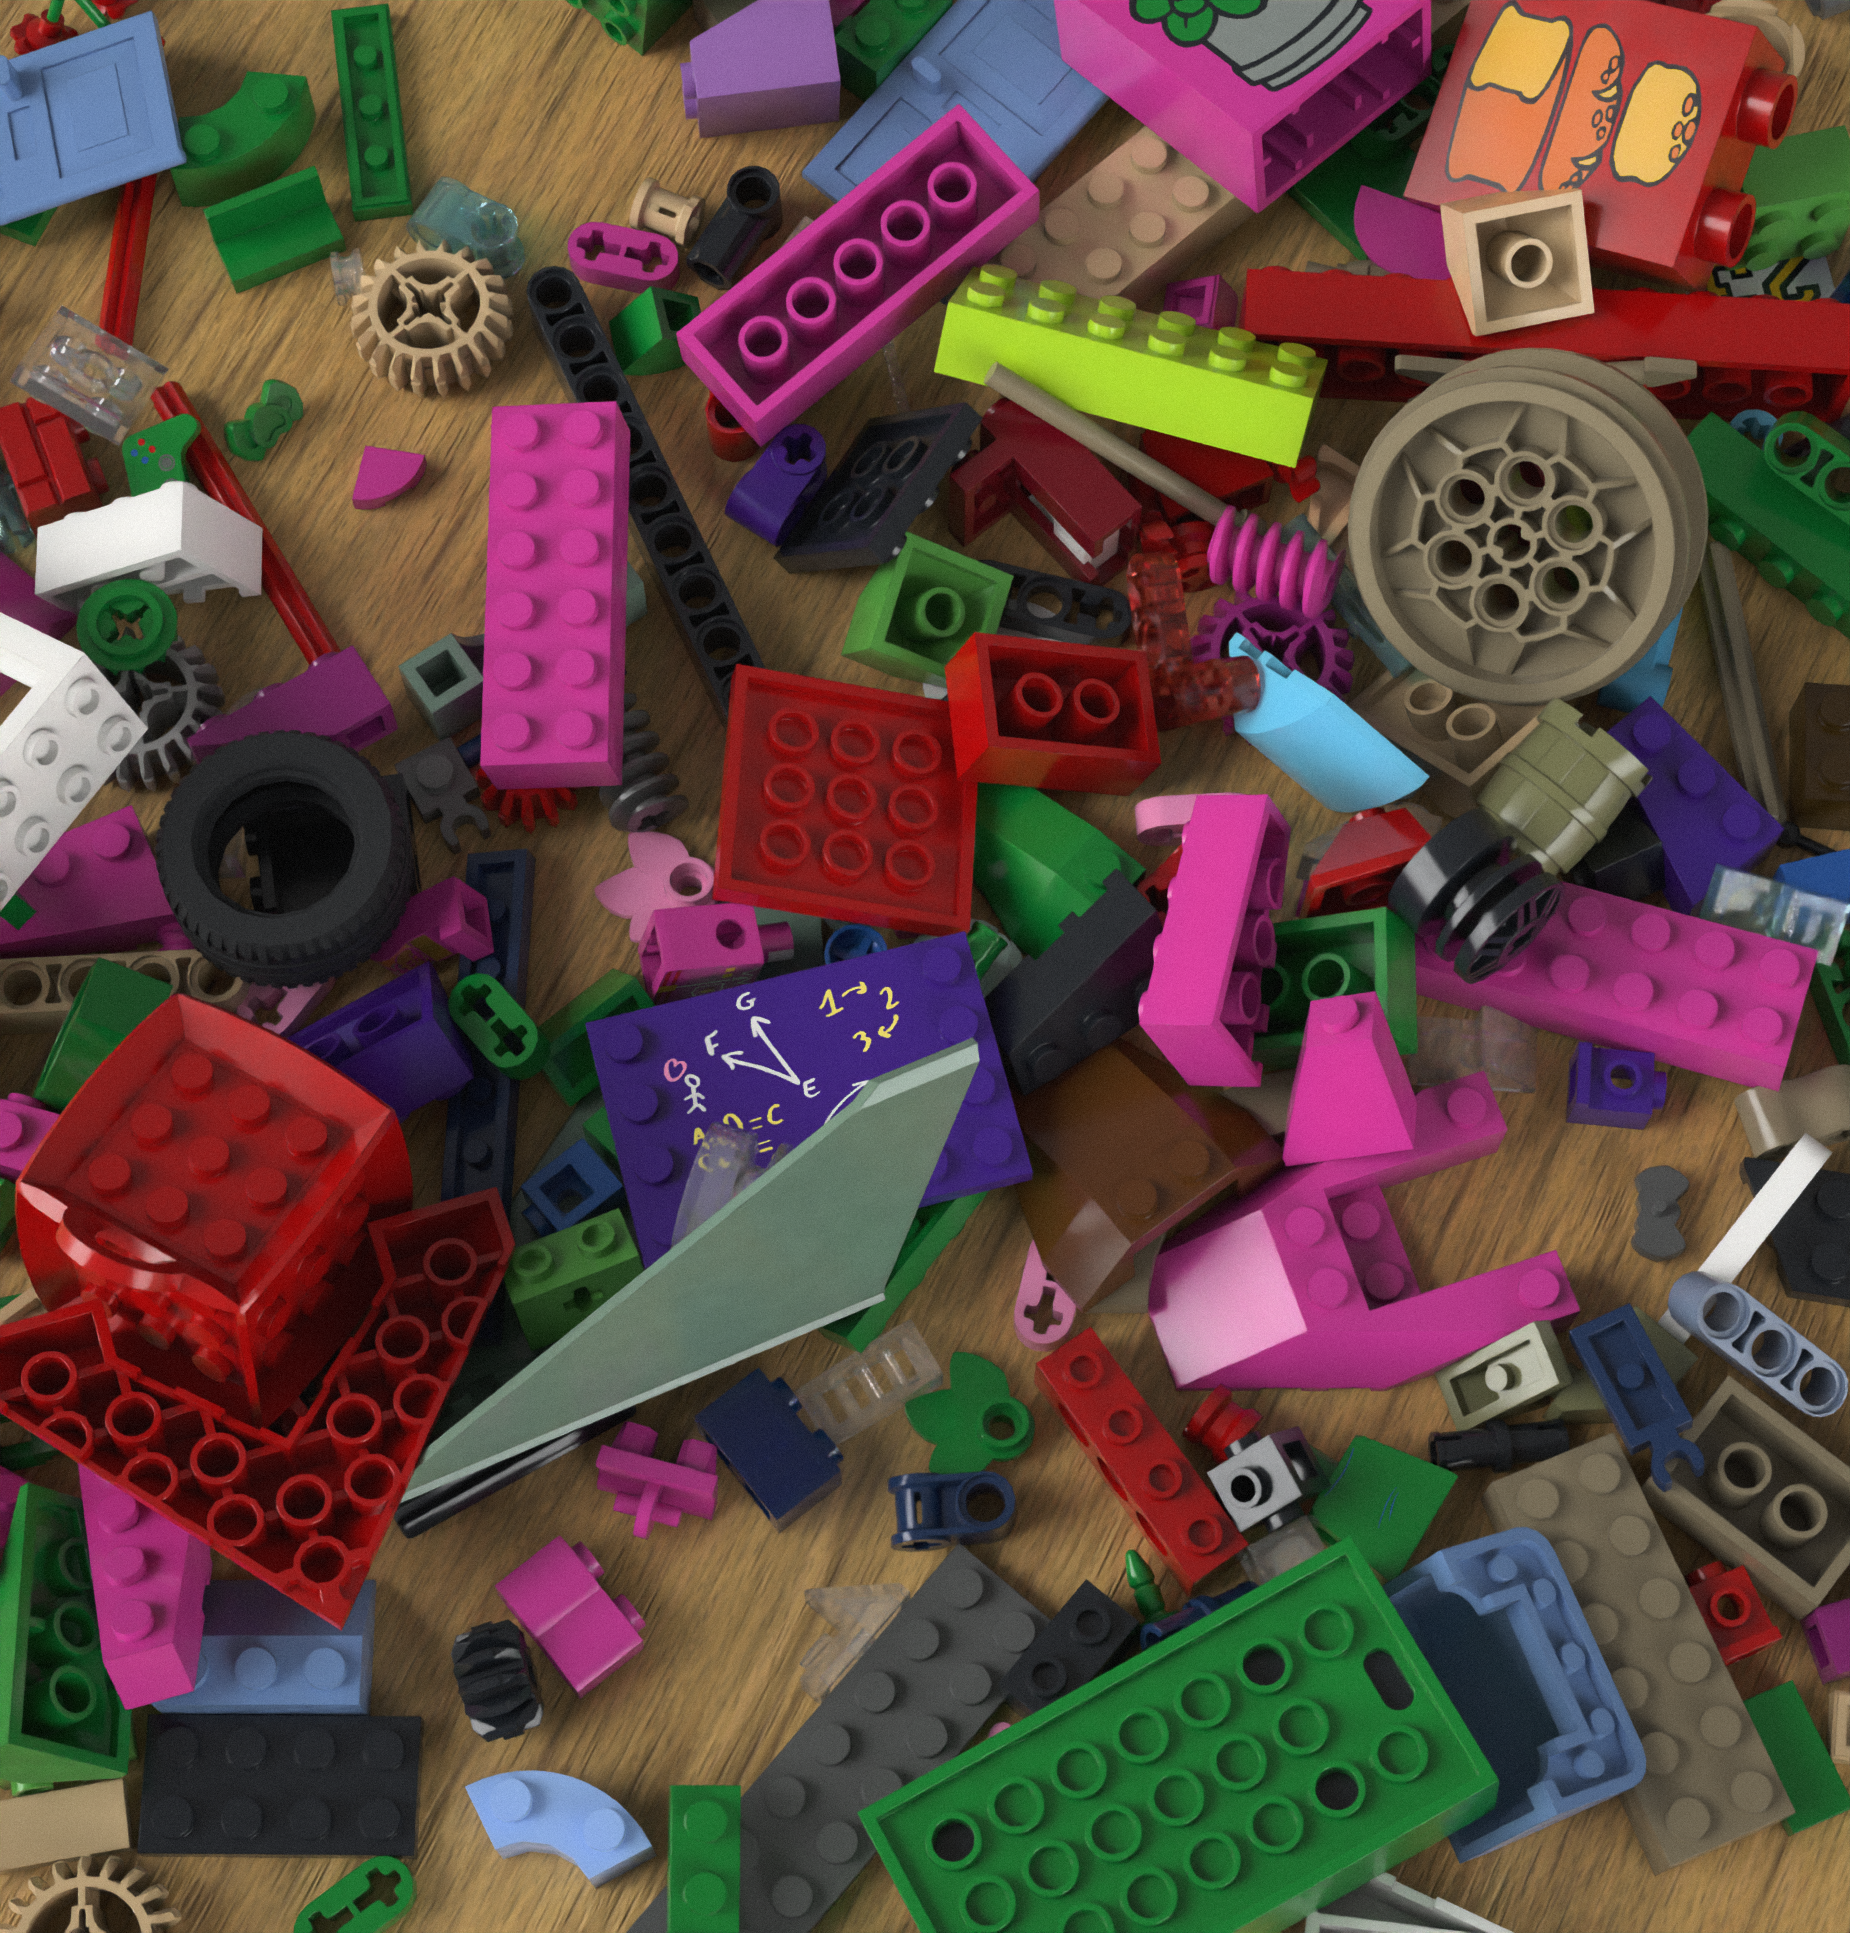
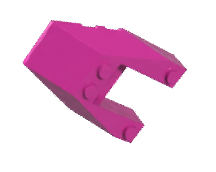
M1484 1070L1421 1090L1414 1094L1417 1100L1414 1149L1287 1167L1285 1165L1238 1200L1234 1194H1231L1162 1245L1154 1265L1149 1293L1148 1315L1176 1391H1214L1221 1383L1231 1391H1260V1388H1301L1302 1391H1328L1329 1388H1370L1371 1391H1387L1435 1375V1372L1534 1321L1550 1320L1555 1335L1569 1330L1581 1310L1556 1250L1421 1294L1381 1191L1382 1189L1497 1152L1508 1129Z

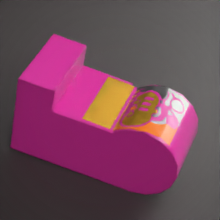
M455 876L410 897L409 902L406 903L407 909L404 915L399 917L400 923L397 929L392 930V936L389 940L382 942L381 949L377 953H372L370 959L399 977L427 961H430L433 965L434 962L444 960L457 953H461L473 962L493 953L494 945L487 898Z

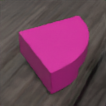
M365 445L352 497L354 508L362 510L381 508L386 506L385 502L400 496L408 489H413L418 485L426 470L427 462L425 455Z

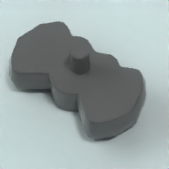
M1668 1165L1649 1167L1637 1174L1634 1179L1635 1187L1638 1191L1635 1206L1639 1215L1634 1222L1635 1233L1631 1238V1245L1640 1256L1658 1263L1674 1259L1686 1249L1685 1240L1675 1225L1681 1214L1680 1206L1677 1202L1688 1191L1690 1184L1682 1173Z

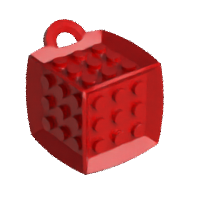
M184 993L171 995L114 1049L86 1080L54 1122L16 1181L15 1215L24 1265L33 1288L47 1313L101 1298L119 1358L141 1368L142 1374L173 1389L179 1386L225 1408L227 1415L260 1430L262 1427L267 1429L303 1392L343 1344L371 1304L381 1285L372 1259L367 1223L411 1211L413 1180L409 1155L400 1122L395 1110L339 1069L293 1041L224 1008Z

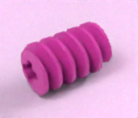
M1228 505L1216 525L1207 552V566H1210L1209 576L1211 581L1223 585L1233 576V587L1237 592L1245 594L1256 584V595L1259 600L1269 602L1279 592L1281 608L1293 610L1302 601L1304 616L1311 619L1318 617L1330 603L1336 591L1345 563L1346 547L1334 561L1328 559V540L1321 538L1309 553L1304 551V531L1297 530L1288 544L1282 543V523L1274 522L1263 536L1258 534L1259 515L1251 513L1244 524L1238 527L1235 526L1236 507Z

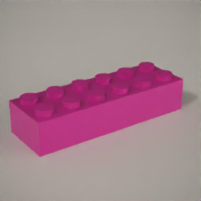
M957 104L679 330L676 336L682 360L756 443L762 447L961 284L973 266L978 268L983 266L1038 221L1039 189L960 104Z
M616 401L492 407L480 766L497 790L622 785L630 429Z
M1563 881L1560 882L1566 886L1564 898L1555 914L1541 932L1518 956L1483 981L1474 984L1465 982L1453 971L1454 960L1447 962L1435 953L1436 941L1442 930L1424 938L1415 933L1417 995L1612 1049L1655 1053V1061L1748 1087L1761 1086L1777 1092L1780 1089L1819 950Z

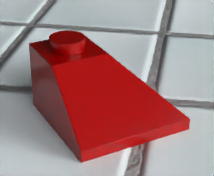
M1377 807L1354 815L1349 820V823L1343 825L1311 874L1299 919L1382 907L1391 909L1388 907V894L1393 884L1412 857L1432 838L1431 835L1406 807L1386 812L1384 808Z

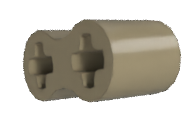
M1850 1065L1830 1066L1805 1076L1782 1080L1779 1092L1756 1086L1738 1095L1734 1099V1103L1754 1158L1772 1161L1787 1157L1805 1133L1809 1134L1823 1146L1850 1140Z

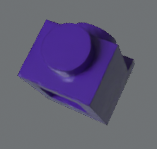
M1579 1041L1569 1061L1566 1123L1643 1130L1652 1116L1653 1109H1663L1666 1097V1072L1654 1071L1655 1053L1592 1047L1590 1042ZM1611 1078L1631 1080L1632 1087L1627 1089L1618 1088L1612 1083Z

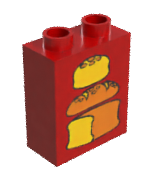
M1471 0L1403 197L1414 204L1441 213V203L1497 192L1578 188L1582 190L1589 264L1591 267L1689 293L1705 291L1714 264L1732 268L1740 261L1747 248L1755 222L1756 201L1752 194L1740 191L1756 145L1775 149L1786 136L1797 102V78L1795 75L1783 73L1785 61L1761 30L1753 25L1645 0Z

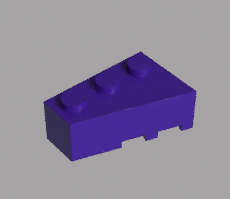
M1649 696L1607 731L1609 735L1631 752L1649 770L1647 774L1653 777L1652 781L1637 799L1630 797L1623 808L1630 806L1662 841L1666 887L1661 890L1672 911L1699 917L1770 855L1784 828Z

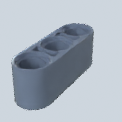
M1692 1271L1684 1274L1673 1284L1669 1293L1668 1308L1671 1317L1676 1323L1770 1396L1812 1417H1826L1835 1413L1843 1405L1848 1394L1849 1383L1843 1368L1745 1290L1703 1271ZM1716 1294V1307L1713 1313L1704 1319V1306L1707 1300ZM1764 1332V1343L1761 1350L1752 1356L1753 1342L1760 1333ZM1811 1370V1381L1808 1387L1803 1392H1800V1382L1803 1376Z

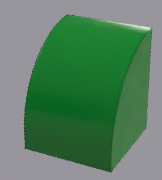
M650 286L608 322L616 358L624 375H653L687 365L682 360L676 333L701 313L698 297Z

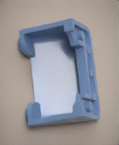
M1516 1527L1442 1549L1382 1586L1499 1779L1495 1809L1448 1836L1460 1864L1486 1855L1613 1798L1642 1781L1646 1772V1756L1643 1745L1556 1552L1549 1541L1538 1531L1528 1527Z

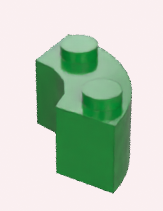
M247 71L240 90L224 106L200 116L179 117L178 127L182 148L186 154L187 161L184 164L170 168V172L182 207L213 206L276 180L294 163L308 142L316 119V112L306 76Z
M98 957L85 977L65 1017L32 1098L43 1102L47 1106L46 1111L61 1114L86 1080L114 1049L147 1016L169 998L173 985Z

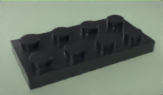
M148 1714L137 1853L142 1857L371 1859L376 1856H390L395 1859H417L424 1720L421 1716Z

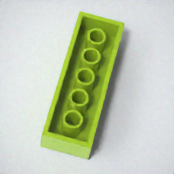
M986 264L981 268L973 266L948 302L934 368L936 373L987 386L984 384V378L995 362H999L1074 410L1296 468L1311 429L1328 364L1327 359L1316 357V352L1307 346L1289 342L1280 344V347L1255 341L1256 336L1241 328L1222 327L1220 331L1196 325L1194 318L1180 312L1163 311L1160 315L1141 311L1136 309L1134 302L1123 297L1106 295L1096 299L1077 294V289L1066 282L1058 280H1043L1040 284L1017 278V272L996 264Z

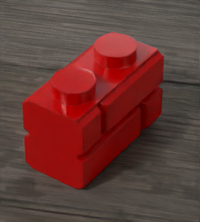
M54 389L29 397L25 403L15 402L0 408V448L25 516L36 539L38 527L63 520L70 513L88 512L103 507L99 495L110 491L97 456L86 460L80 444L91 441L79 407L76 406L67 410L59 391Z

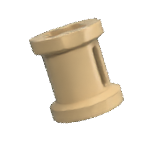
M649 177L641 184L633 201L629 218L630 226L636 230H643L647 227L673 237L677 246L686 249L690 247L699 232L704 218L706 201L703 197L697 195L688 199L660 188L659 181ZM663 208L674 212L676 217L672 218L659 213V210Z

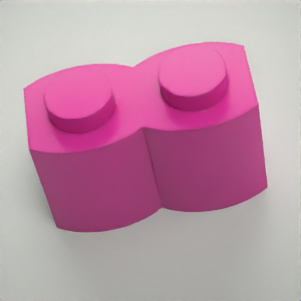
M559 1535L497 1583L495 1588L511 1613L539 1646L572 1691L581 1699L644 1649L643 1640L637 1632L644 1628L646 1624L622 1593L612 1600L601 1588L596 1579L605 1572L588 1548L581 1541L570 1547Z

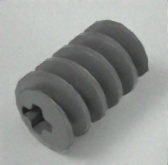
M624 693L622 785L597 787L600 788L599 797L602 805L610 809L608 812L609 821L615 829L624 832H646L656 829L683 814L689 807V801L683 795L667 797L678 788L679 779L672 773L659 775L669 766L670 759L663 752L650 753L660 744V737L654 731H642L650 723V715L647 711H629L637 701V696L633 693Z

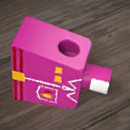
M737 903L653 910L637 947L645 990L656 1006L753 983L764 963L789 960L794 955L793 936L787 921L757 925L754 907Z

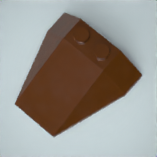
M1118 1037L1111 1044L1094 1052L1061 1073L1057 1078L1045 1083L1026 1096L1021 1093L1006 1075L1033 1171L1032 1180L1013 1184L1043 1267L1082 1314L1086 1313L1135 1276L1133 1261L1135 1253L1214 1195L1227 1187L1239 1200L1285 1166L1282 1158L1283 1149L1249 1111L1206 1086H1189L1175 1068L1121 1037Z

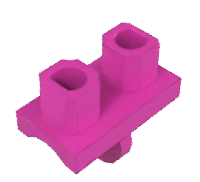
M627 1421L624 1422L612 1447L601 1445L596 1460V1467L599 1468L597 1489L617 1494L613 1508L614 1511L636 1517L633 1530L634 1537L647 1540L655 1522L678 1528L683 1513L712 1520L718 1503L717 1447L714 1444L695 1439L683 1440L676 1464L654 1459L653 1456L658 1444V1433L650 1427Z

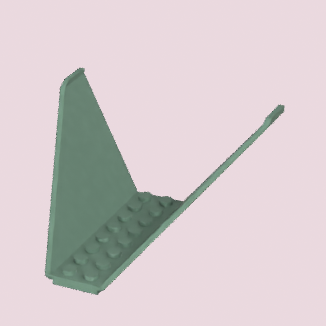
M719 901L718 904L731 903V902ZM753 906L757 925L787 921L791 928L794 944L792 959L764 963L755 982L824 965L821 917ZM970 1038L870 1079L848 1106L646 1270L628 1202V1205L620 1211L638 1251L644 1271L560 1340L531 1351L508 1290L505 1288L501 1346L471 1347L430 1439L421 1453L414 1474L400 1503L886 1300L883 1293L885 1292L884 1288L979 1064L978 1043L973 1038ZM600 1084L579 1100L523 1183L582 1137L586 1141L582 1124L605 1105ZM599 1156L600 1159L606 1164V1166L611 1170V1172L624 1186L622 1176L613 1167H611L601 1156ZM521 1187L512 1197L510 1229L516 1248L540 1239L521 1214L529 1206L524 1199ZM576 1196L566 1197L560 1203L559 1209L564 1213H569L582 1203L583 1200Z

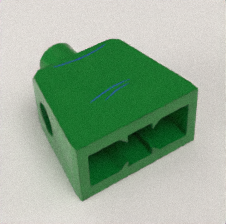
M1355 1435L1340 1462L1309 1444L1332 1486L1317 1494L1318 1498L1309 1511L1304 1526L1327 1547L1351 1535L1381 1586L1385 1585L1401 1574L1454 1485L1458 1475L1361 1435Z

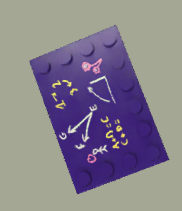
M965 931L585 1023L645 1270L848 1106L870 1079L970 1038H973L978 1043L980 1061L918 1208L1032 1180V1167Z

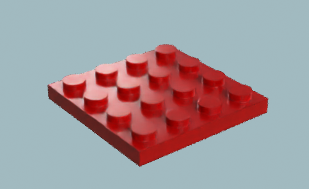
M736 664L731 677L712 900L937 937L963 931L967 935L970 931L978 782L957 780L949 702Z

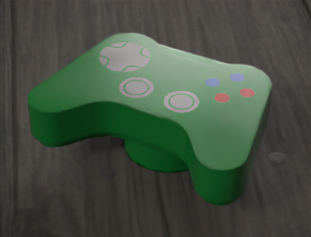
M180 414L126 438L122 445V455L132 497L160 489L164 483L171 481L190 483L185 463V454L201 432L200 422L195 417L189 414Z

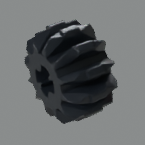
M509 1619L494 1624L492 1621L471 1627L472 1631L457 1635L451 1652L454 1663L453 1672L457 1679L458 1693L462 1698L465 1714L469 1716L473 1730L489 1742L502 1737L504 1740L525 1734L524 1730L539 1726L545 1707L541 1696L542 1688L538 1680L537 1668L534 1665L530 1647L527 1646L524 1634L518 1626Z

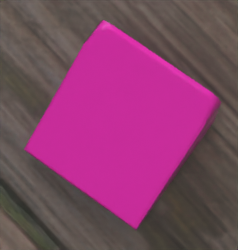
M1220 274L1171 282L1166 285L1163 311H1175L1189 315L1196 320V325L1220 331L1222 327H1235L1238 296Z

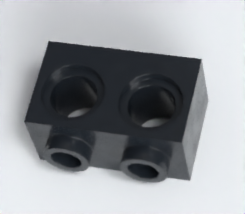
M1086 1579L998 1683L1004 1703L1024 1719L1124 1663L1140 1644L1139 1621Z

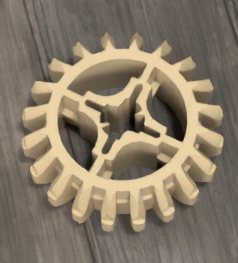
M419 239L416 252L408 255L396 245L395 252L393 253L395 261L391 264L376 258L374 265L376 276L361 275V282L359 283L361 294L352 296L351 308L354 316L350 322L353 337L358 341L356 343L358 353L364 359V362L370 363L372 373L378 379L388 376L391 386L397 392L411 382L413 392L419 398L422 397L428 386H436L438 393L445 398L449 389L448 384L458 382L462 388L468 391L471 385L470 375L472 373L489 378V373L491 372L489 360L503 361L506 353L504 342L511 341L513 335L511 319L514 311L512 300L507 296L506 283L501 278V275H494L493 266L487 257L475 261L474 252L470 250L468 245L456 254H453L451 245L445 239L436 251H428L427 245ZM475 303L479 308V313L473 326L465 333L461 329L460 323L467 317L466 310ZM400 304L404 309V313L397 319L398 326L388 333L386 331L387 321L396 306Z
M84 1854L80 1856L77 1877L75 1878L68 1864L61 1860L52 1865V1874L55 1881L53 1886L50 1887L46 1881L36 1875L29 1878L27 1883L29 1889L36 1896L35 1900L29 1904L22 1899L13 1897L9 1901L8 1907L22 1917L17 1927L7 1923L0 1924V1933H44L52 1918L62 1908L77 1899L78 1905L71 1907L70 1924L64 1933H111L107 1925L106 1912L100 1909L101 1894L123 1899L135 1913L142 1933H164V1930L176 1925L182 1917L180 1911L176 1908H165L155 1912L165 1901L169 1891L160 1883L150 1886L143 1891L149 1875L147 1870L140 1866H135L123 1878L124 1861L119 1857L110 1856L104 1863L99 1875L96 1858L90 1854Z

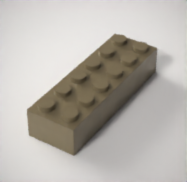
M1614 1432L1491 1482L1480 1500L1495 1532L1499 1533L1516 1527H1528L1538 1531L1549 1541L1556 1552L1643 1745L1646 1756V1772L1640 1783L1619 1794L1618 1797L1654 1875H1659L1773 1826L1796 1813Z

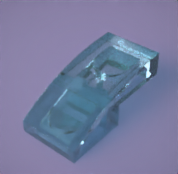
M1717 863L1698 918L1819 950L1816 962L1831 966L1850 911V904L1808 889Z

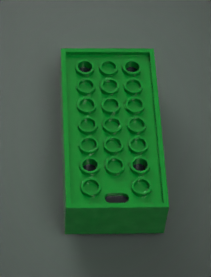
M1350 1535L857 1812L920 1933H1280L1313 1912L1322 1909L1493 1811L1496 1807L1499 1779Z

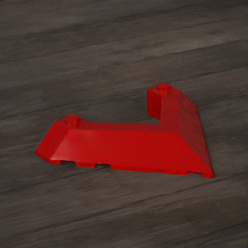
M493 1187L367 1223L372 1259L381 1287L371 1302L372 1309L354 1338L350 1336L322 1380L323 1388L305 1417H299L287 1438L264 1427L258 1430L227 1415L225 1408L179 1386L176 1389L166 1386L142 1374L141 1368L119 1358L101 1298L0 1326V1413L342 1631L414 1474L421 1453L430 1439L515 1253V1241L498 1189Z

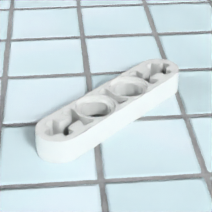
M1805 1133L1698 1271L1706 1272L1732 1283L1833 1152ZM1716 1294L1707 1300L1703 1309V1317L1707 1315L1716 1303ZM1669 1308L1657 1322L1682 1344L1691 1335L1671 1317Z

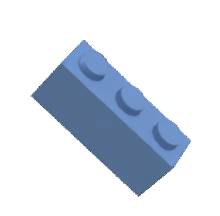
M211 1580L210 1585H205L202 1610L205 1614L195 1689L193 1692L154 1702L151 1705L162 1714L370 1716L376 1581H364L341 1631L263 1580Z

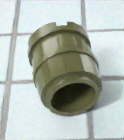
M1554 697L1537 716L1539 724L1522 740L1512 753L1507 752L1500 761L1501 766L1486 784L1476 799V803L1479 805V808L1482 807L1488 811L1517 839L1514 854L1518 857L1531 854L1542 863L1541 874L1550 872L1556 876L1559 871L1566 874L1596 842L1600 843L1607 835L1608 827L1621 812L1629 798L1637 799L1652 781L1653 777L1648 775L1649 770L1602 728L1599 727L1596 730L1585 722L1579 725L1577 722L1583 714Z

